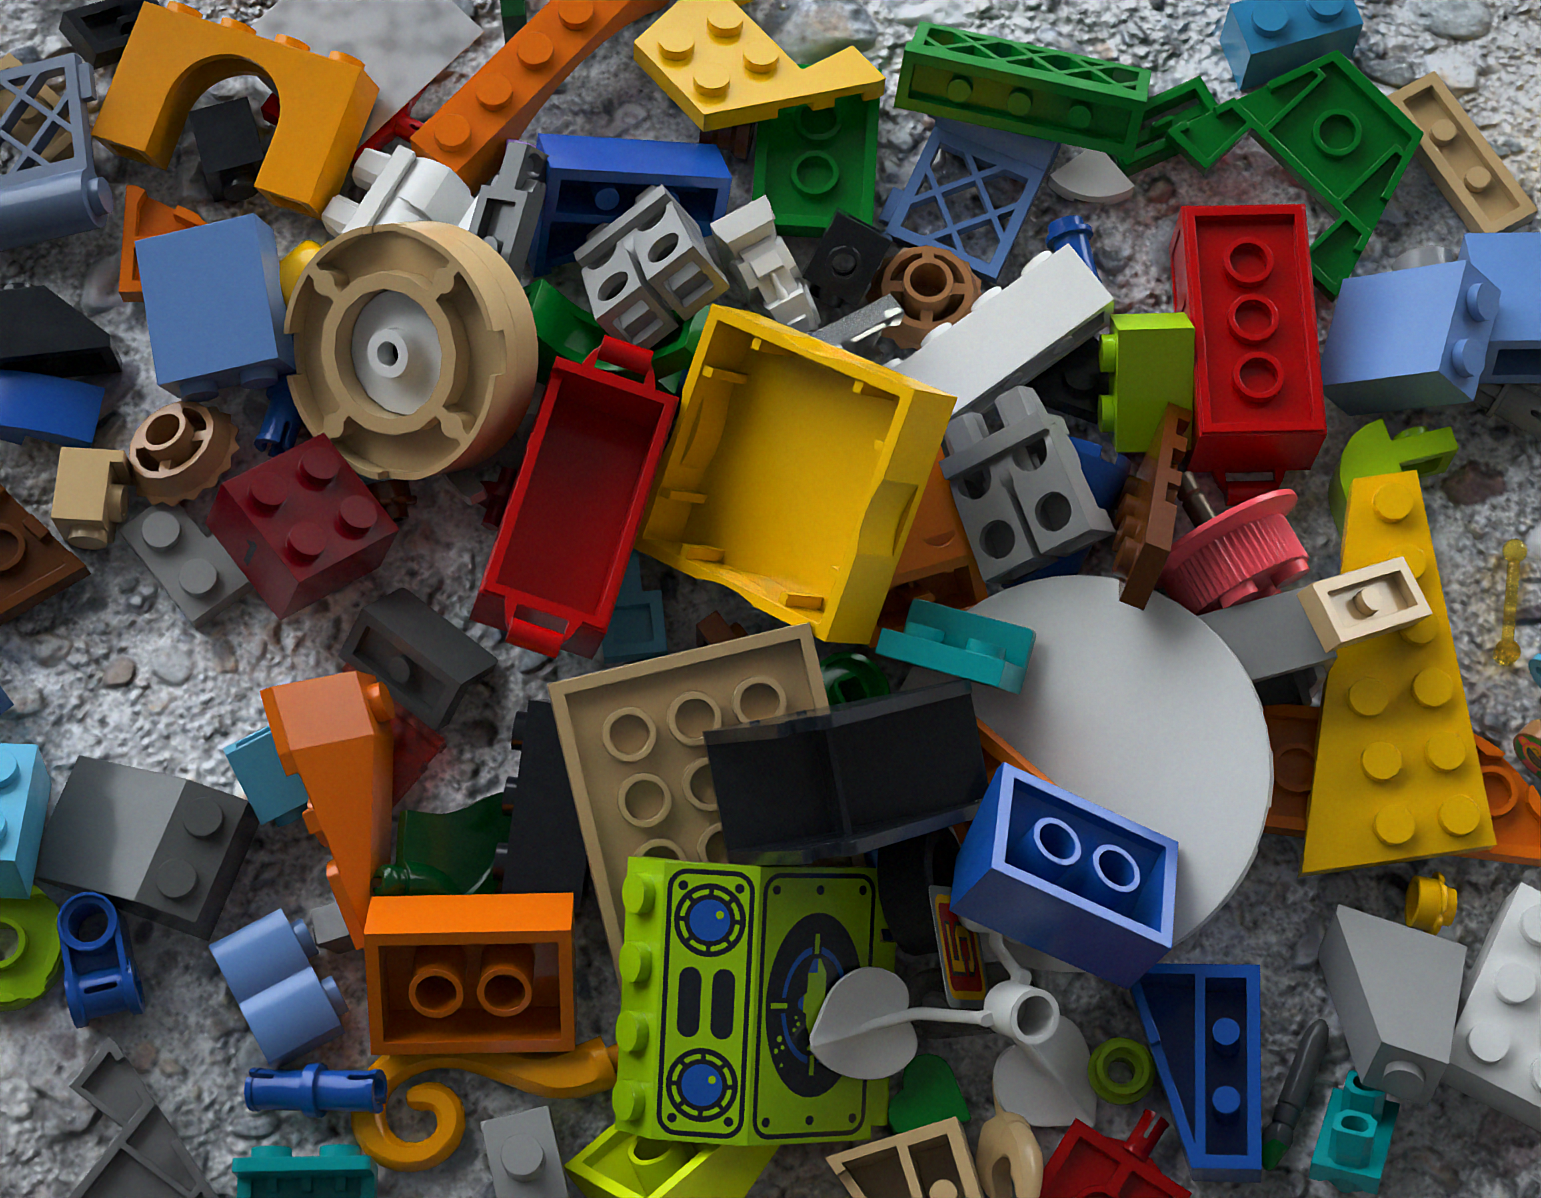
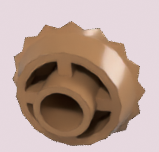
M928 245L903 248L896 255L884 258L880 269L875 272L871 280V287L865 295L866 300L871 305L869 319L879 325L881 337L894 339L900 349L915 348L919 350L922 348V340L933 329L946 322H950L953 326L972 312V305L982 295L980 291L982 281L972 273L969 262L961 260L950 250Z
M179 401L163 406L149 415L136 430L129 447V461L132 469V480L130 482L136 486L137 497H147L152 506L165 502L174 507L183 499L196 500L202 490L216 487L219 475L231 469V457L239 450L235 438L240 429L231 423V414L220 412L217 406L206 407L197 402Z

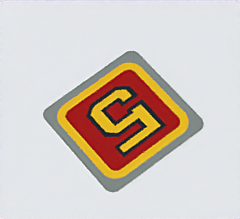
M930 885L929 897L947 1002L951 1008L984 1009V1000L989 993L980 935L978 932L970 931L962 926L957 914L949 911L952 887Z

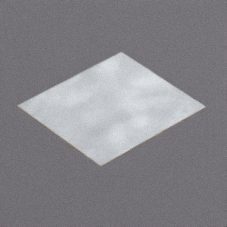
M279 0L251 26L256 30L257 36L274 41L277 34L287 35L307 44L311 48L310 52L329 57L331 51H339L351 55L365 64L364 71L380 90L357 149L484 33L452 0ZM257 76L279 98L275 83Z

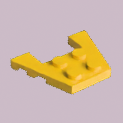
M678 0L634 41L633 60L703 132L778 118V109L807 104L815 111L834 107L835 98L861 93L862 100L867 101L884 95L886 77L853 45L805 69H801L740 8V6L753 0Z

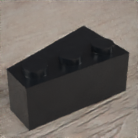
M549 699L528 700L527 712L517 711L514 719L511 750L521 751L518 777L508 776L505 783L502 815L512 817L509 842H498L493 864V881L503 882L501 894L574 893V909L580 910L587 903L591 879L590 866L551 701Z

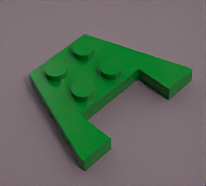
M1338 49L1268 81L1266 86L1239 99L1232 98L1215 106L1213 111L1189 122L1184 120L1174 125L1167 131L1165 137L1204 176L1242 139L1250 135L1337 220L1309 246L1313 285L1332 303L1339 296L1343 279H1347L1351 275L1424 135V132Z

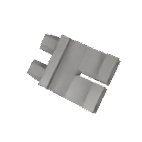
M663 185L659 187L649 186L635 197V204L632 208L612 223H601L586 235L587 242L574 252L576 261L583 268L581 270L595 321L611 337L646 349H650L679 327L674 313L663 303L661 296L684 321H687L730 288L725 275L714 264L705 246L706 242L699 225Z
M1022 385L1012 388L994 400L1005 428L991 435L988 432L982 414L971 412L949 421L944 435L950 456L939 461L945 480H950L953 499L984 582L1013 584L1059 561L1057 556H1070L1116 533L1106 509H1100L1081 470L1077 451L1068 437L1070 433L1063 417L1047 413L1034 389Z

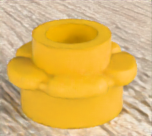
M1434 872L1432 877L1419 875L1412 877L1407 888L1404 905V917L1407 927L1423 929V932L1436 936L1442 926L1449 927L1452 925L1457 910V892L1455 888L1444 885L1446 879L1441 872Z

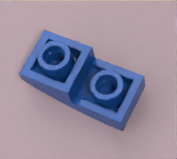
M0 369V440L22 445L25 436L65 447L90 448L93 443L105 388L55 376Z

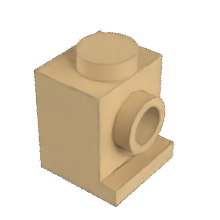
M61 447L51 519L64 541H68L75 547L89 550L103 549L107 546V543H114L117 522H125L128 515L129 492L127 485L135 486L130 482L132 480V469L124 450Z

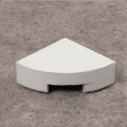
M1090 149L1085 150L1052 173L1048 181V186L1067 200L1074 201V199L1087 202H1103L1104 205H1113L1128 199L1133 195L1135 187L1106 153Z

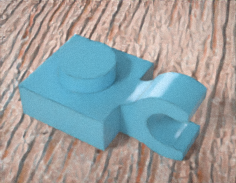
M632 549L607 633L602 641L604 664L649 660L668 655L661 590L642 591L638 550Z

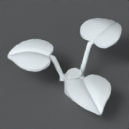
M958 914V920L966 929L978 933L990 932L988 939L989 947L1011 975L1010 980L998 983L989 991L984 1000L983 1010L971 1011L930 1007H913L908 1009L909 993L907 986L900 977L880 967H863L847 973L831 988L822 1004L810 1034L811 1052L828 1069L852 1078L873 1080L897 1073L915 1057L918 1041L915 1030L910 1023L911 1021L930 1020L978 1024L990 1027L996 1033L1012 1038L1016 1043L1002 1051L994 1066V1093L998 1104L1004 1112L1017 1113L1023 1116L1029 1125L1036 1127L1071 1126L1075 1118L1090 1127L1095 1126L1097 1097L1087 1077V1066L1091 1056L1080 1029L1071 1020L1060 1015L1058 1003L1049 992L1030 986L1031 973L1019 966L1004 946L1003 939L1014 944L1023 943Z

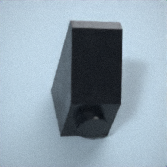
M11 283L0 289L1 370L38 373L60 378L123 372L122 360L110 334L45 285L34 286L29 283Z

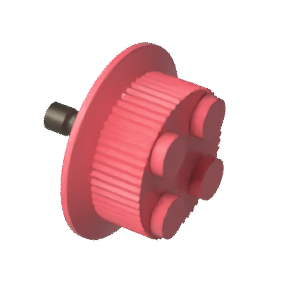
M1188 471L1182 474L1177 499L1183 502L1182 507L1195 529L1171 545L1170 554L1153 590L1165 588L1172 600L1194 615L1199 616L1282 593L1280 589L1298 581L1310 571L1307 564L1309 556L1285 518L1298 502V496L1294 490L1279 489L1271 491L1217 515L1206 495L1200 492L1201 487L1193 473Z

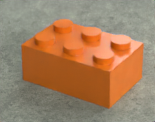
M574 893L371 896L363 934L371 1055L575 1051L578 1008Z

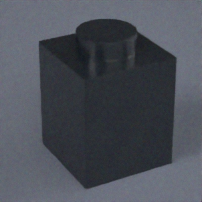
M248 97L189 111L188 114L204 174L214 202L227 199L242 201L255 196L259 191L254 187L265 155Z

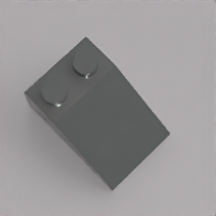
M79 755L42 835L34 879L75 894L81 892L98 893L105 896L119 910L209 941L260 822L249 801L189 779Z

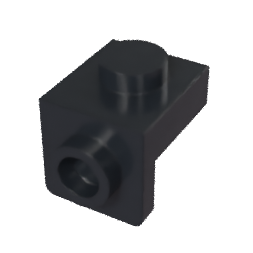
M102 0L63 12L59 30L85 62H89L95 70L120 62L143 2L146 1L159 5L158 0Z

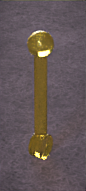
M1518 538L1506 541L1502 549L1503 556L1508 561L1501 641L1493 649L1494 660L1502 666L1514 664L1521 654L1520 646L1514 641L1520 562L1526 558L1528 550L1523 540Z

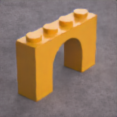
M144 1L91 135L115 155L166 171L189 115L188 112L191 111L195 102L206 90L222 80L235 76L251 75L263 77L274 82L280 99V115L254 187L274 206L322 221L321 217L325 208L341 190L380 90L364 71L365 64L359 59L339 51H331L329 57L310 52L311 48L307 44L287 35L277 34L274 41L257 36L255 29L232 18L224 17L220 24L202 19L203 15L196 9L176 1H169L167 8Z

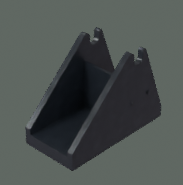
M960 679L702 731L728 864L806 865L818 859L861 854L974 819L989 787L971 697L973 691L970 679Z

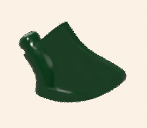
M504 792L484 797L450 813L436 814L413 810L400 811L397 830L396 862L394 865L383 864L375 871L373 878L382 879L381 887L373 888L375 895L493 894L499 883L493 881V864L498 842H509L512 817L502 815Z

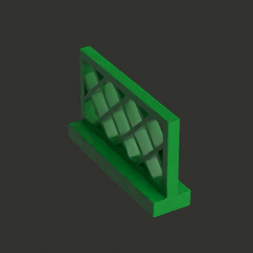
M920 21L912 42H907L904 49L894 107L1133 159L1146 107L1152 70Z

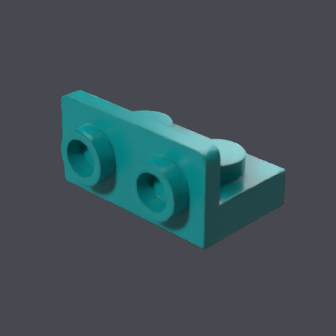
M914 599L910 605L903 633L882 628L875 653L899 662L961 679H970L971 682L1020 695L1036 640V633L1032 629L921 599Z

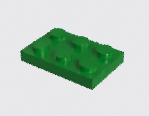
M797 64L801 69L811 66L810 64ZM861 93L835 98L834 107L815 111L807 104L778 109V118L758 121L752 201L766 195L776 217L774 223L777 236L821 238L837 207L873 226L880 97L867 101L862 100Z

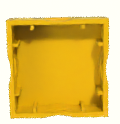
M712 304L682 389V399L675 429L661 456L633 548L696 579L713 581L727 586L749 601L753 607L790 625L810 622L812 635L825 642L869 645L958 397L760 314Z

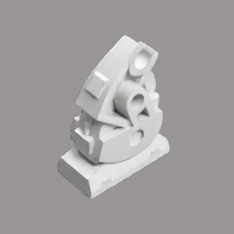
M766 195L710 223L721 266L725 273L735 280L751 312L822 340L817 325L821 323L816 305L794 258L782 238L777 236L774 223L776 217Z

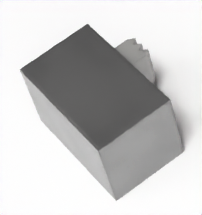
M337 902L310 910L316 946L326 948L336 954L355 950Z

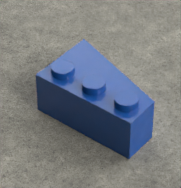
M538 133L536 149L548 154L550 157H547L545 197H543L544 201L527 256L533 278L552 274L551 267L576 262L574 252L587 242L586 235L601 223L609 224L614 222L632 208L635 204V197L651 185L657 187L663 185L699 225L703 238L713 235L710 223L726 215L732 176L717 144Z
M1156 963L1129 988V992L1153 1059L1192 1181L1261 1183L1260 965Z

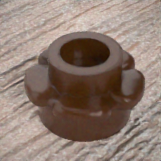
M391 479L366 485L395 523L410 518L408 508L417 503V496L411 495L408 480Z

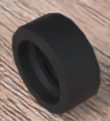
M948 827L878 849L876 872L884 918L894 941L904 953L912 956L939 952L929 897V886L952 887L955 861L960 846Z

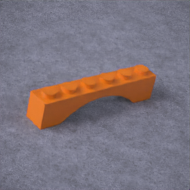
M550 0L410 137L412 151L415 152L416 157L431 159L451 168L469 187L473 197L480 190L481 185H485L501 169L507 139L519 140L534 116L574 69L619 30L644 15L661 10L670 0Z

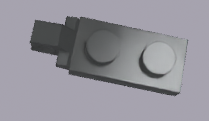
M508 142L499 175H495L490 186L481 185L468 231L488 243L500 254L520 282L544 201L543 197H545L547 157L550 156L531 145Z

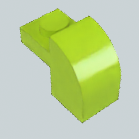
M1381 418L1368 423L1351 437L1331 475L1328 488L1329 506L1341 542L1348 491L1353 479L1417 470L1419 479L1445 473L1459 449L1451 426L1429 431L1427 426H1416L1396 434L1390 440L1384 420Z

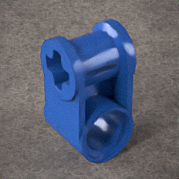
M81 892L70 897L62 905L57 916V930L65 968V994L75 1027L77 1029L87 1027L92 1018L127 1010L133 1016L145 1013L142 981L134 958L129 926L125 916L105 896L98 893ZM99 913L108 916V927L99 939L93 942L80 941L79 928L88 916Z

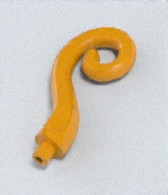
M600 1035L576 1045L575 1051L551 1053L382 1055L367 1071L381 1069L386 1075L388 1092L386 1104H382L384 1109L379 1114L351 1112V1129L355 1140L363 1152L371 1156L378 1165L396 1172L429 1170L445 1162L460 1146L466 1129L465 1107L462 1099L455 1091L441 1082H424L411 1087L406 1092L405 1100L407 1106L415 1111H432L437 1117V1127L435 1132L423 1141H404L391 1131L386 1119V1106L392 1093L408 1079L435 1069H461L544 1098H584L614 1088L617 1082L616 1072L618 1069L619 1046L618 1043L606 1047Z

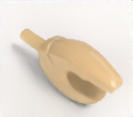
M992 1079L995 1116L983 1123L975 1154L976 1170L981 1187L989 1198H1012V1178L1017 1198H1039L1043 1181L1042 1151L1027 1120L1017 1113L1004 1112L1000 1107L994 1093Z

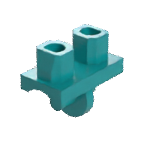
M1356 1070L1348 1071L1344 1089L1333 1088L1311 1160L1308 1179L1317 1181L1328 1180L1343 1193L1364 1191L1377 1195L1398 1120L1400 1103L1386 1100V1092L1362 1085Z

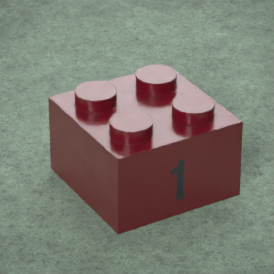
M324 432L223 482L205 521L207 527L280 621L379 568L400 530Z

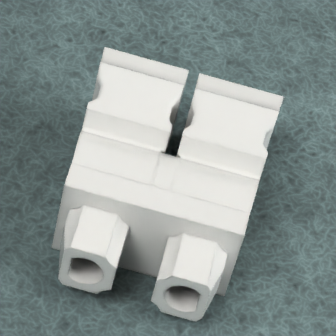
M401 145L397 146L392 156L365 148L354 164L352 172L355 185L368 191L364 199L358 204L338 194L331 199L321 217L326 231L335 238L359 227L412 221H438L452 224L468 231L478 196L476 199L471 196L469 187L451 168L431 159L416 157L414 151Z

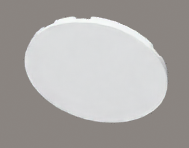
M1089 575L1054 576L1029 581L1005 589L982 600L966 612L1032 629L1036 633V640L1020 695L971 682L973 691L971 697L975 715L1058 787L1179 842L1173 948L1209 922L1228 902L1241 884L1259 849L1257 846L1264 830L1269 807L1271 808L1274 784L1273 751H1271L1268 728L1263 714L1264 709L1249 675L1237 656L1222 638L1200 618L1174 600L1153 590L1144 611L1120 602L1118 579ZM913 666L899 692L960 680L961 678ZM949 826L948 828L958 841L953 827ZM990 932L979 933L982 950L996 956L988 944ZM1003 939L1004 946L1019 965L1053 972L1088 973L1028 945L1014 944Z

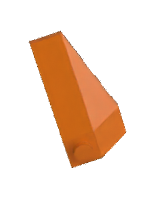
M355 670L272 686L260 690V695L277 754L286 777L298 773L309 796L307 802L308 809L302 813L310 835L315 833L321 845L326 848L329 847L333 859L327 862L326 875L356 950H364L363 934L371 896H376L373 888L381 887L382 879L373 878L378 867L383 864H391L394 736L389 720L394 719L395 709L388 688L382 681L377 682L376 675Z

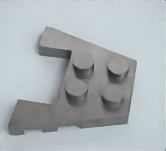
M108 1037L69 1087L121 1126L122 1131L68 1198H219L123 1050Z

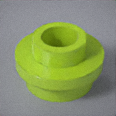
M1117 1037L1104 1041L1093 1051L1087 1066V1077L1092 1090L1098 1097L1107 1103L1125 1106L1140 1101L1149 1092L1155 1078V1066L1150 1053L1143 1045L1129 1038ZM1114 1062L1127 1064L1132 1071V1080L1125 1084L1116 1083L1109 1076V1065Z

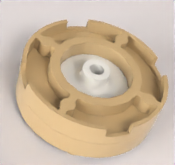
M412 221L365 226L347 231L328 242L309 261L296 282L287 306L283 334L294 333V358L297 374L288 375L286 378L294 404L312 436L315 437L324 432L352 469L358 474L376 480L385 478L418 480L473 467L490 458L509 441L520 426L528 410L538 370L537 331L529 301L519 280L502 256L488 243L463 228L438 221Z

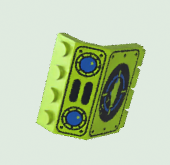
M628 856L627 877L622 887V899L625 906L624 945L619 954V970L622 976L621 1009L615 1026V1035L619 1046L617 1082L612 1092V1107L615 1113L616 1130L656 1140L735 1146H764L871 1140V1126L888 1124L890 1077L866 1080L836 1073L820 1063L810 1050L809 1041L822 1004L831 988L840 978L855 969L863 967H880L895 974L896 942L880 940V930L889 928L885 921L879 898L877 867L740 865Z

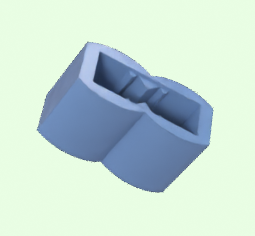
M280 908L209 945L229 988L272 1069H279L345 1034L338 1017L349 1012V1008L332 976L319 981L308 959L319 954V951L302 918L289 924L284 912Z

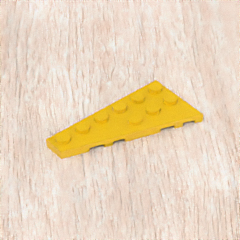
M1417 470L1355 478L1349 486L1340 551L1341 565L1339 575L1404 556L1433 614L1416 625L1335 650L1338 657L1328 672L1322 687L1314 747L1315 762L1311 792L1307 800L1305 816L1307 822L1303 853L1300 855L1297 878L1491 850L1497 845Z

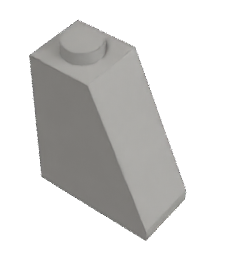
M1338 904L1319 946L1318 959L1362 1085L1389 1093L1395 1097L1428 1106L1449 1065L1467 946Z

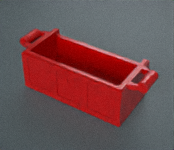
M1305 204L1181 206L1169 245L1174 313L1185 312L1195 327L1191 450H1186L1185 453L1186 472H1211L1217 487L1224 494L1225 506H1237L1262 494L1278 490L1286 471L1311 470L1327 436ZM1273 472V480L1226 481L1225 473Z
M604 335L601 345L594 349L582 364L556 356L469 620L508 632L505 643L554 659L557 658L559 650H563L592 660L603 641L680 399L679 397L656 390L655 375L651 364L654 351ZM598 359L645 375L644 382L642 384L595 368L596 360Z

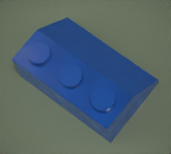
M1003 762L996 769L956 856L949 911L1128 990L1172 949L1179 842Z

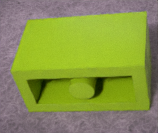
M1185 312L1110 314L1109 334H1100L1099 367L1101 372H1109L1108 395H1099L1098 426L1100 433H1108L1116 453L1147 452L1168 402L1192 411L1190 424L1183 434V437L1188 438L1186 450H1191L1195 327Z

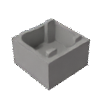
M1307 586L1197 616L1218 634L1237 656L1249 675L1262 706L1293 703L1310 706L1312 703L1311 698H1314L1321 684L1324 683L1328 672L1338 657L1336 651L1325 653L1296 595Z

